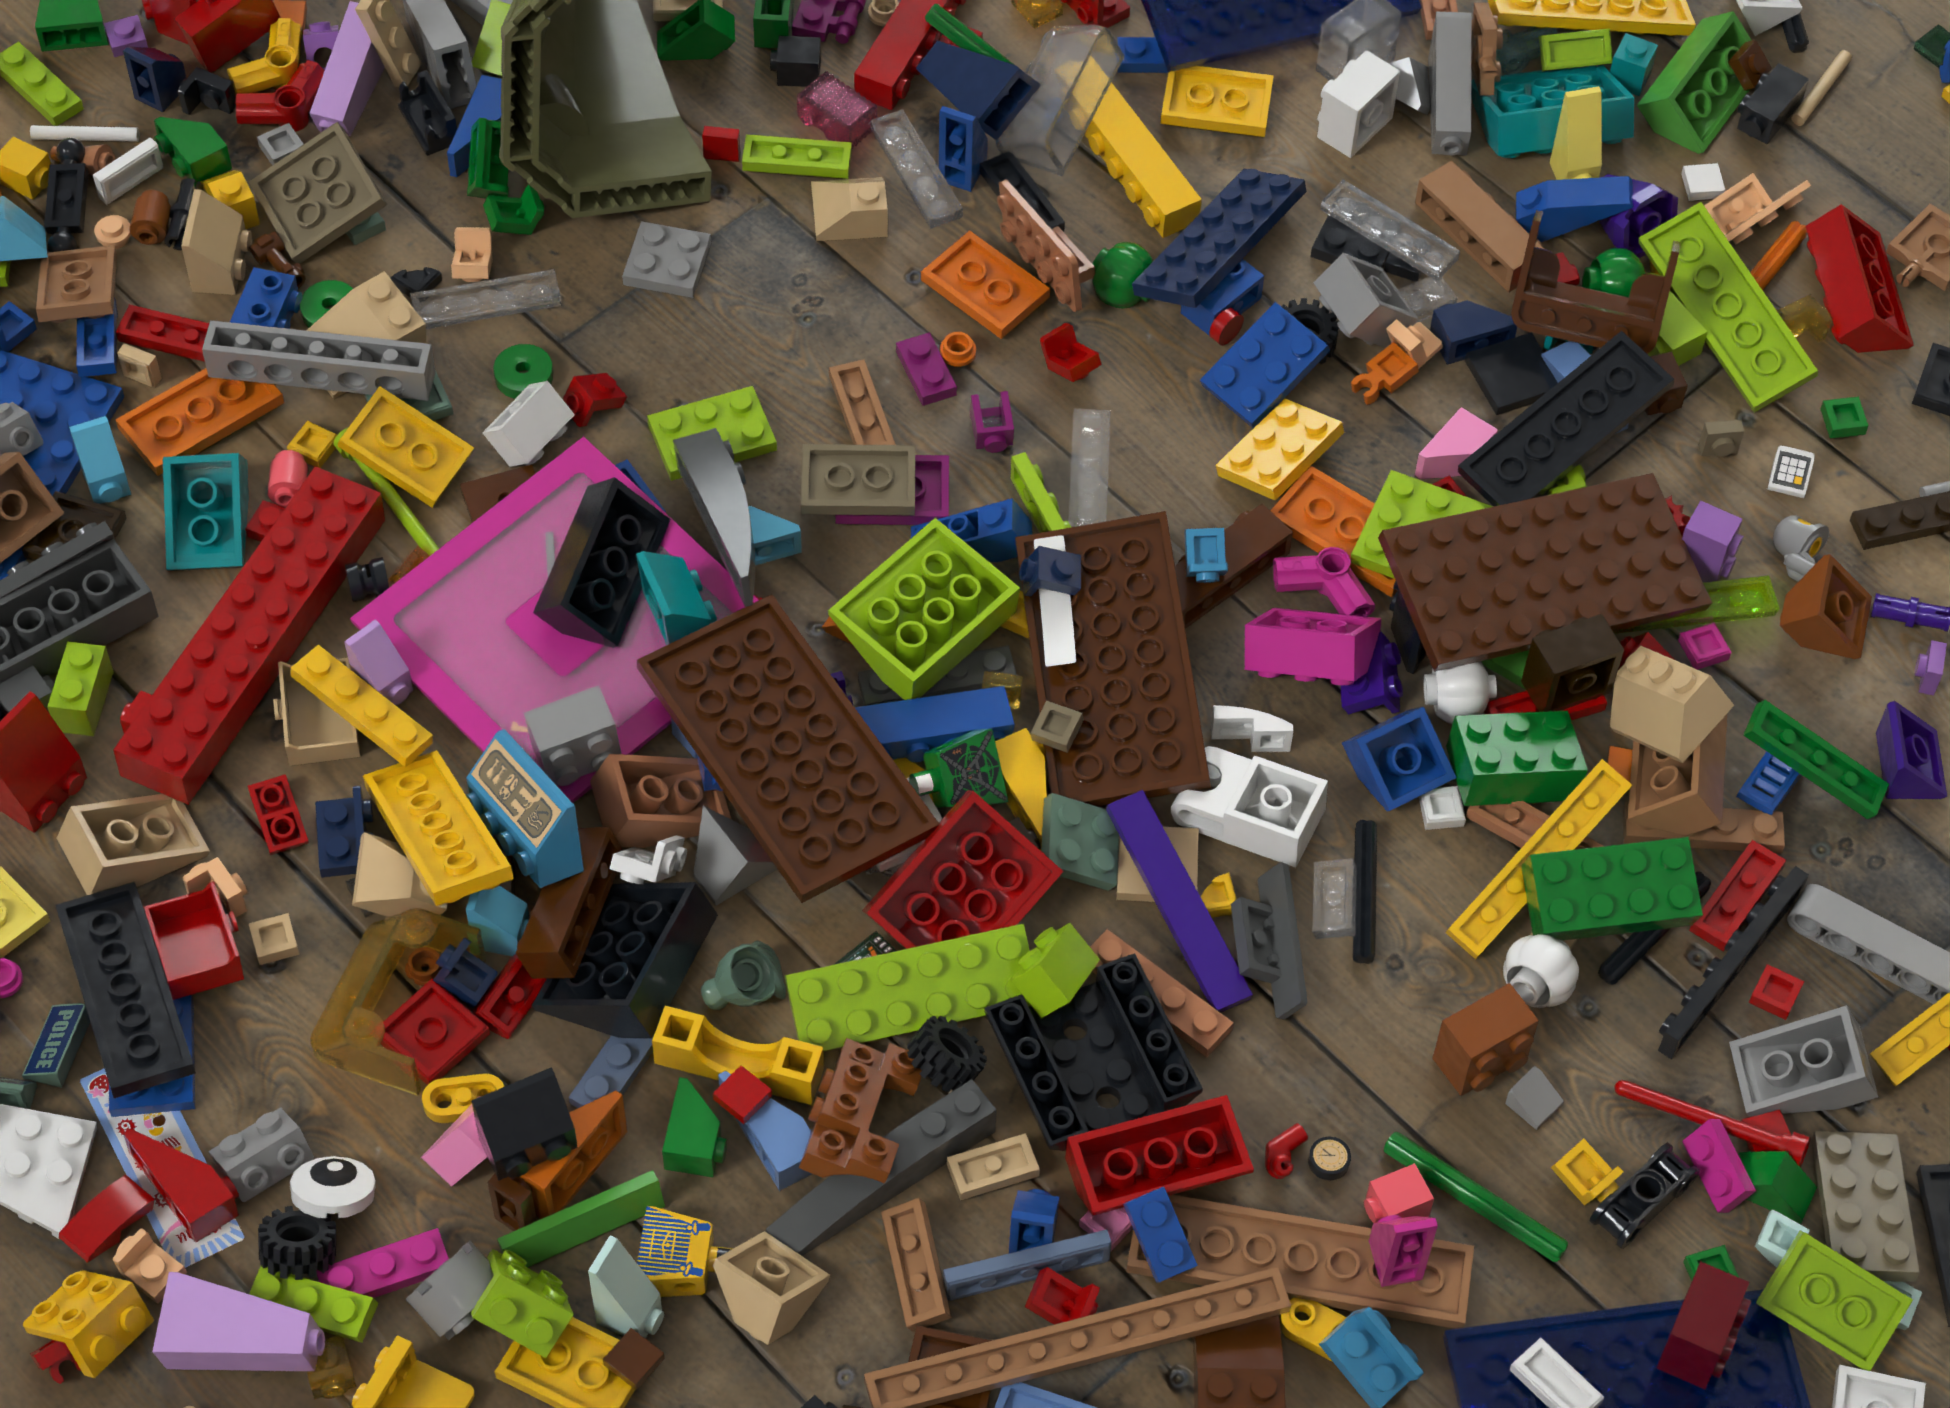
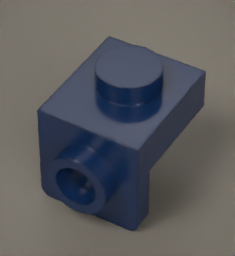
M1038 546L1028 558L1023 560L1020 567L1019 578L1023 581V595L1031 597L1039 588L1075 596L1081 589V555Z
M464 937L457 947L449 943L438 958L436 964L441 969L433 981L471 1008H474L498 972L466 950L471 941Z

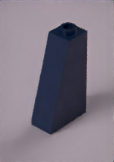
M937 41L916 67L959 111L976 116L983 131L996 141L1041 86L1038 81L1016 65L941 41Z

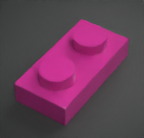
M1709 1119L1682 1141L1694 1166L1700 1169L1699 1176L1718 1213H1729L1756 1192L1720 1119Z

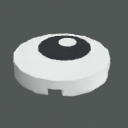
M336 1156L316 1158L302 1164L293 1172L290 1180L293 1204L302 1212L317 1218H327V1213H338V1218H346L364 1211L373 1202L376 1188L373 1171L364 1163L351 1158Z

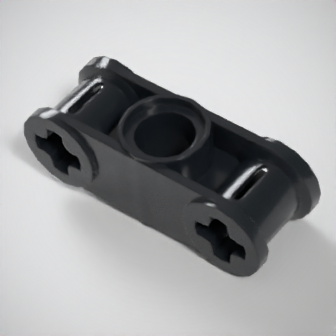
M1668 1142L1663 1144L1648 1162L1615 1193L1606 1197L1590 1217L1589 1221L1593 1225L1600 1224L1617 1239L1616 1245L1621 1249L1627 1247L1642 1229L1670 1202L1681 1196L1700 1173L1699 1168L1696 1166L1690 1167L1672 1152L1673 1146ZM1638 1192H1644L1650 1195L1652 1199L1644 1198Z

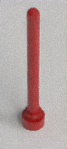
M1619 1080L1614 1087L1615 1092L1619 1096L1703 1125L1709 1119H1720L1728 1135L1773 1151H1787L1800 1168L1806 1157L1811 1137L1793 1132L1792 1135L1784 1133L1781 1136L1626 1080Z

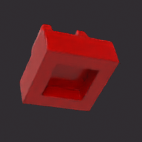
M51 1340L30 1353L37 1367L41 1370L49 1367L51 1378L59 1384L64 1382L63 1377L59 1373V1366L63 1361H72L74 1367L81 1371L68 1347L63 1342Z

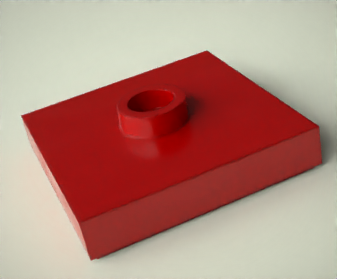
M432 978L376 1027L372 1033L375 1040L428 1085L447 1074L490 1035V1030L484 1022L441 985L434 982Z

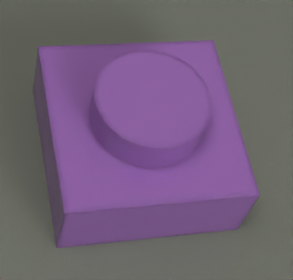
M138 15L104 23L114 57L124 55L123 50L126 47L148 48Z
M1931 640L1926 655L1919 654L1914 676L1921 677L1919 693L1934 696L1943 675L1947 643Z

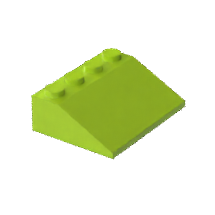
M934 518L828 610V615L882 682L902 699H916L924 695L1016 613L1020 587L944 524Z

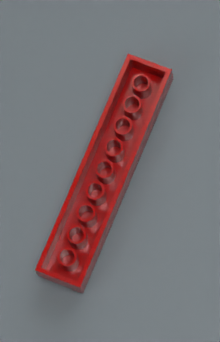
M316 466L313 468L113 749L121 777L187 805L190 804L279 675L278 662L287 663L347 577L345 564L358 561L385 522L381 492Z

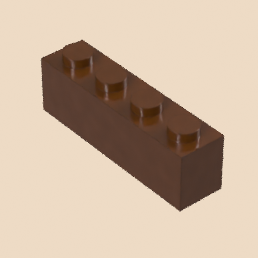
M1260 504L1252 511H1244L1237 517L1234 524L1224 530L1226 563H1228V572L1225 576H1219L1218 582L1198 583L1196 582V577H1186L1185 554L1181 557L1178 564L1175 565L1185 629L1272 567L1274 558H1281L1290 554L1293 531L1263 504Z
M609 827L578 828L584 871L542 888L535 907L531 910L530 919L522 938L518 941L515 952L532 979L575 978L617 871L610 869L613 854L623 851Z

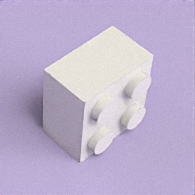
M1367 50L1356 60H1350L1343 72L1335 80H1329L1321 91V98L1323 99L1321 110L1317 117L1319 121L1317 138L1352 158L1393 118L1400 70Z

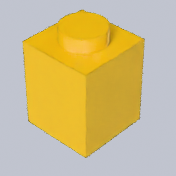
M13 136L0 150V184L34 200L42 189L48 187L49 168L51 165L48 152Z

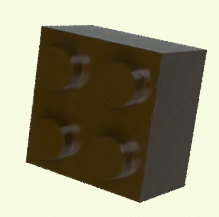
M1602 614L1591 618H1578L1568 626L1556 630L1547 629L1532 638L1521 682L1539 712L1562 711L1610 694L1624 649Z

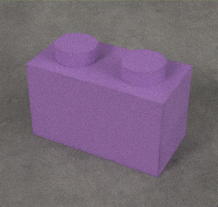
M1700 500L1685 527L1682 540L1687 546L1703 584L1714 589L1720 577L1728 578L1737 559L1735 555L1744 536L1738 534L1743 519Z

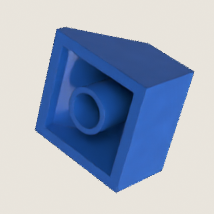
M1424 706L1404 711L1341 742L1358 779L1386 811H1391L1457 778Z

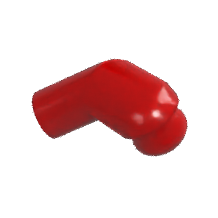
M1294 1124L1266 1144L1265 1168L1276 1179L1285 1178L1292 1173L1294 1164H1291V1151L1308 1141L1307 1133L1300 1124Z

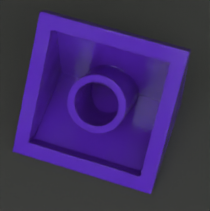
M1895 700L1889 702L1876 731L1882 778L1889 783L1885 793L1886 799H1943L1948 797L1937 730Z

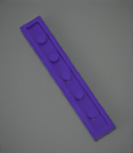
M1141 790L1108 804L1106 811L1209 1005L1222 1013L1251 1000L1253 994L1243 975H1240L1234 958L1144 791Z

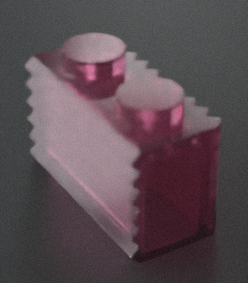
M828 71L821 74L797 95V114L800 120L807 126L814 125L820 129L829 141L852 142L853 149L854 146H857L858 142H861L863 138L871 134L872 130L877 128L876 104H872L865 96H861L859 92L856 93L854 89H851L849 85L846 86L844 82H840L838 78L835 79L834 75H830Z

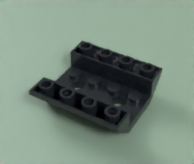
M1135 953L1098 966L1095 983L1081 987L1069 1003L1043 1018L1038 1015L1032 1006L1028 1007L1022 994L984 1008L987 1019L1050 1150L1066 1151L1067 1138L1070 1136L1186 1106L1203 1091ZM1077 1026L1082 1028L1086 1035L1080 1040H1071L1063 1032L1068 1027ZM1102 1094H1112L1117 1097L1119 1104L1114 1108H1103L1096 1100Z

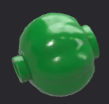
M1132 242L1117 243L1110 250L1106 247L1103 248L1092 263L1095 267L1092 283L1098 298L1107 305L1121 309L1130 308L1141 300L1149 302L1151 300L1149 298L1135 296L1132 283L1153 262L1149 252L1142 246Z
M1611 248L1600 253L1592 260L1590 267L1584 269L1582 287L1629 297L1635 279L1642 274L1650 272H1645L1640 259L1632 251L1624 248Z

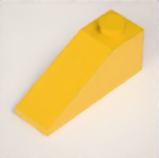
M1024 728L995 741L1009 801L1006 803L1015 818L1019 817L1026 829L1032 828L1042 848L1044 798L1047 797L1046 753L1043 744L1032 741L1027 728Z

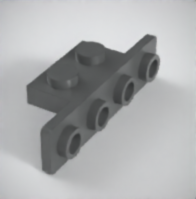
M1280 862L1258 878L1260 902L1240 897L1231 903L1239 973L1246 977L1271 983L1275 1016L1285 1020L1306 1006L1307 991L1289 865Z

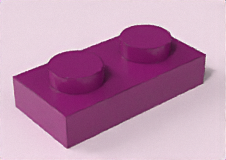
M930 332L896 342V353L922 406L957 396V386Z

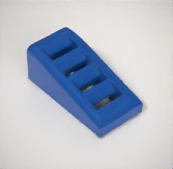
M1766 752L1736 797L1763 813L1772 815L1802 775ZM1755 786H1757V787L1763 789L1764 791L1770 793L1771 795H1773V798L1770 797L1769 795L1763 793L1762 791L1756 789Z

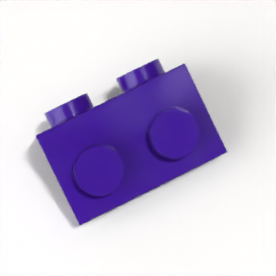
M1381 631L1378 635L1368 672L1351 685H1341L1342 708L1348 714L1383 704L1392 714L1400 712L1399 697L1403 696V686L1398 677L1397 665L1401 663V655L1396 643L1390 642Z

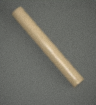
M1841 50L1804 99L1791 117L1794 124L1802 126L1851 61L1852 55L1848 51Z

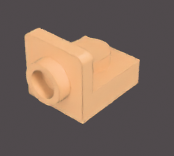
M1396 319L1386 328L1391 343H1396L1418 364V369L1443 347L1441 340L1421 322L1406 328Z
M143 1228L139 1229L134 1236H129L123 1240L116 1251V1255L113 1257V1262L120 1274L128 1281L133 1282L134 1286L157 1304L164 1298L169 1272L187 1274L185 1267L154 1243L149 1233Z

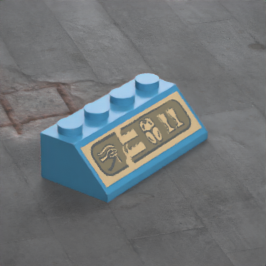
M505 729L498 731L466 777L469 794H466L467 798L490 834L494 835L500 842L503 852L507 856L512 855L517 861L524 876L529 875L540 888L583 872L575 805Z

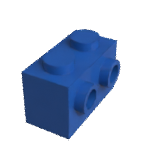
M1242 259L1196 308L1181 305L1180 313L1209 335L1214 319L1223 310L1233 308L1239 314H1242L1261 299L1264 275Z
M253 267L230 322L290 329L291 318L294 313L299 312L300 302L303 298L302 292L298 291L296 276Z

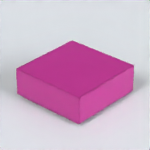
M1715 622L1682 632L1678 639L1693 668L1697 670L1727 661L1732 653Z

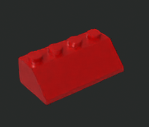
M1842 204L1806 225L1809 237L1807 247L1817 264L1815 275L1825 292L1823 302L1833 320L1834 325L1831 326V330L1835 339L1842 345L1846 344L1857 353L1901 350L1914 346L1880 232Z
M1227 1095L1067 1138L1065 1159L1077 1194L1092 1216L1124 1208L1123 1203L1160 1187H1165L1167 1194L1172 1195L1254 1172Z

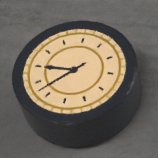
M1331 1136L1322 1137L1311 1146L1308 1164L1311 1171L1317 1177L1330 1181L1337 1180L1347 1173L1351 1161V1152L1348 1145L1341 1139Z

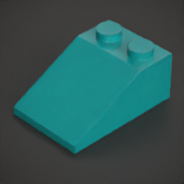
M239 453L163 457L166 570L244 567L245 528L247 526L249 502L248 460Z

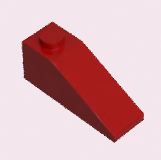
M133 1129L123 1133L130 1155L195 1243L239 1216L235 1199L239 1197V1193L228 1176L220 1178L211 1165Z

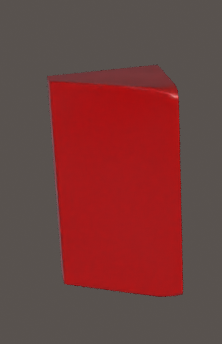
M515 954L509 959L472 1013L484 1022L490 1031L505 1039H509L532 1007L547 978L532 979Z

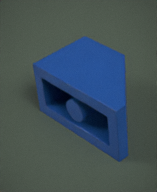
M1040 1189L1017 1191L1011 1215L1009 1253L1054 1242L1059 1196H1052L1049 1192Z

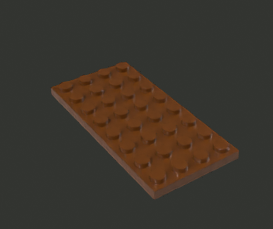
M1653 473L1382 530L1378 537L1434 672L1529 651L1532 638L1540 632L1568 626L1576 619L1582 617L1591 618L1602 614L1612 631L1706 611L1712 604Z
M1166 511L1015 537L1019 569L1023 560L1034 552V540L1039 538L1062 535L1064 536L1065 551L1081 555V589L1075 596L1070 595L1076 652L1075 663L1049 667L1045 665L1039 589L1031 597L1023 595L1039 710L1041 712L1045 702L1049 701L1081 712L1084 719L1068 753L1044 745L1051 793L1099 807L1108 805L1141 790L1144 791L1147 798L1181 793L1188 789L1211 788Z
M772 594L753 603V605L744 607L637 659L638 671L801 903L925 840L940 825Z

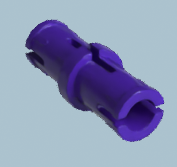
M1876 593L1871 617L1904 622L1905 627L1913 628L1915 624L1948 632L1950 626V607L1922 603L1916 597L1906 600Z

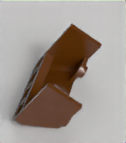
M1536 210L1511 311L1512 320L1515 325L1524 331L1599 348L1622 331L1645 353H1650L1658 340L1681 242L1673 240L1665 276L1654 273L1640 275L1633 282L1629 297L1557 282L1560 272L1558 257L1547 249L1535 247L1543 216V211Z

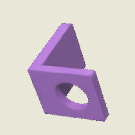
M328 21L309 24L310 29L303 30L307 60L314 61V53L321 47L333 49L339 33L338 25L330 26Z

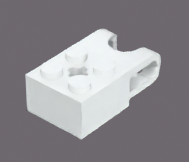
M1205 747L1210 783L1214 789L1206 792L1188 789L1179 793L1171 806V814L1175 822L1184 828H1199L1200 834L1296 868L1326 810L1328 781L1255 755L1251 760L1217 747Z

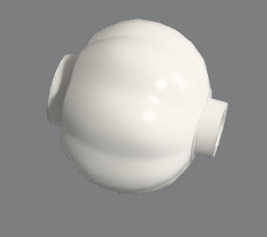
M1481 661L1436 672L1432 669V674H1424L1425 704L1434 705L1436 715L1450 724H1453L1454 718L1457 715L1483 714L1489 698H1496L1497 696L1496 676L1488 675Z
M1545 934L1528 935L1515 941L1509 948L1503 966V976L1506 984L1510 983L1527 1005L1535 1008L1553 1007L1565 1003L1572 995L1579 976V966L1569 946L1564 941Z

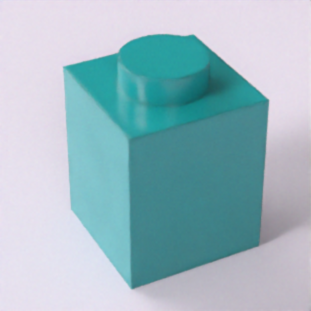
M1625 33L1613 56L1610 73L1631 94L1640 96L1652 73L1658 45Z

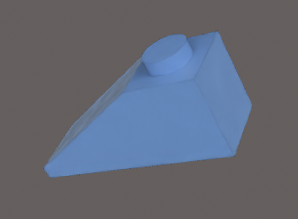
M724 1071L718 1074L719 1086L731 1075L729 1072ZM770 1098L745 1124L736 1119L779 1191L812 1174L799 1168L812 1131L807 1126L803 1117Z

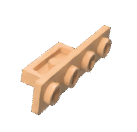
M1752 173L1704 206L1727 240H1733L1736 245L1754 233L1750 228L1754 224L1758 223L1760 227H1763L1777 218L1779 215L1776 209L1783 206L1785 210H1788L1802 201L1804 198L1801 192L1811 185L1806 180L1772 202L1755 174Z

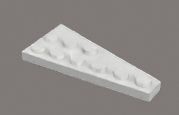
M0 1104V1205L17 1213L18 1217L30 1224L36 1223L51 1231L52 1235L58 1238L59 1232L72 1219L96 1135L97 1122Z

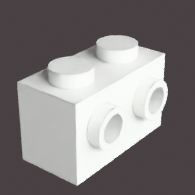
M548 381L528 385L482 434L509 467L523 464L527 466L534 464L543 456L544 451L542 449L549 441L552 442L566 432V424L575 414Z

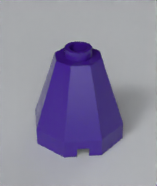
M1607 174V175H1605L1604 177H1620V176H1615V175ZM1632 179L1633 208L1599 220L1614 246L1628 249L1640 259L1646 253L1639 245L1638 238L1677 216L1678 197L1655 184Z

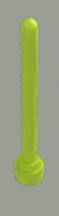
M348 428L342 430L334 439L336 449L343 458H348L358 464L376 490L381 492L382 498L426 557L431 556L439 547L388 479L337 446L340 438Z

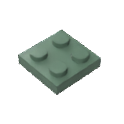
M1054 793L1045 797L1041 851L1064 871L1060 877L1107 891L1117 886L1119 834L1106 809Z

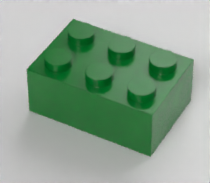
M1568 711L1457 715L1454 718L1446 744L1464 806L1511 804V802L1524 801L1526 803L1564 801L1582 782L1588 771Z

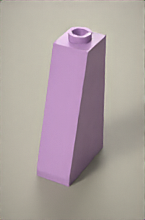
M349 2L309 113L320 132L338 122L345 130L347 136H351L385 68L355 11L359 4L356 2Z
M169 1272L152 1351L166 1369L315 1371L317 1357L321 1356L324 1351L325 1335L310 1313L179 1272Z

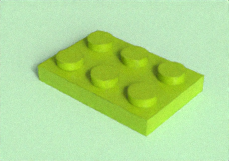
M753 386L647 415L648 426L671 481L682 478L677 468L673 440L713 428L717 429L723 442L727 440L730 442L734 454V463L777 451V441Z
M1800 1230L1756 1301V1304L1862 1370L1871 1371L1913 1299Z

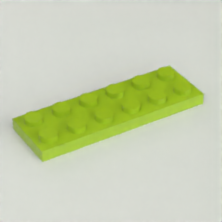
M1702 202L1638 238L1639 245L1658 273L1665 276L1673 240L1681 242L1670 290L1708 331L1705 342L1754 413L1818 376L1817 368Z
M1024 924L784 975L798 1041L821 1046L823 1051L841 1048L846 1038L863 1043L918 1031L927 1019H930L932 1016H936L937 1019L939 1016L946 1017L947 1022L951 1019L959 1022L986 1016L984 1012L985 1007L1021 995V992L1011 980L1021 968L1018 964L1019 960L1030 951Z

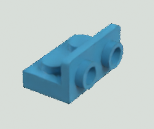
M1366 1307L1353 1311L1319 1343V1346L1370 1408H1382L1409 1381L1419 1379L1424 1372L1417 1364L1418 1358L1413 1350L1407 1345L1400 1343L1391 1333L1390 1323L1384 1315L1377 1310Z

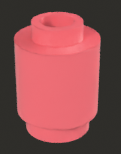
M293 450L281 451L275 455V458L270 463L268 497L279 506L286 507L307 478L308 465L303 455Z

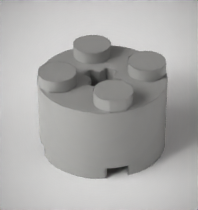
M469 1240L452 1258L446 1260L405 1300L439 1337L444 1335L450 1340L474 1320L471 1310L474 1309L477 1301L494 1276L489 1261Z

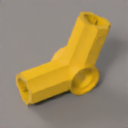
M278 18L277 22L270 25L269 47L265 57L227 69L228 77L233 82L235 94L255 93L271 87L277 90L288 84L299 66L302 36L300 24L295 23L291 18Z

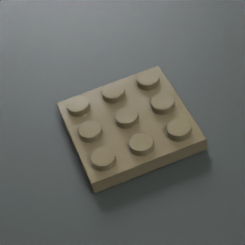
M338 122L249 181L291 259L299 264L387 205L345 130Z

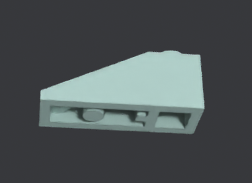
M610 1235L588 1270L596 1324L622 1337L630 1328L634 1329L644 1338L647 1337L648 1333L654 1335L664 1318L660 1292L621 1242Z

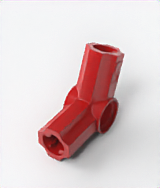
M307 60L305 63H300L288 84L278 88L274 93L236 94L237 124H278L282 126L290 123L295 132L304 129L308 125V112L313 105L325 70L319 63Z

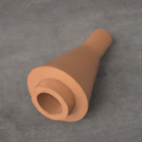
M107 144L84 147L85 154L81 163L86 164L89 174L93 176V174L116 160L111 147ZM54 146L50 151V157L52 160L59 161L56 155L57 146Z

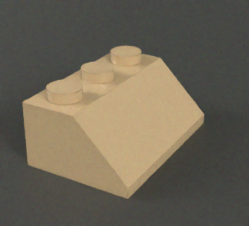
M1640 646L1626 659L1624 665L1617 672L1614 682L1610 728L1615 733L1684 763L1732 709L1734 704L1711 675Z

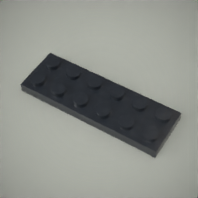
M1620 331L1459 464L1458 473L1492 506L1540 497L1673 387L1674 378L1624 332Z
M135 882L55 905L113 1098L196 1074Z

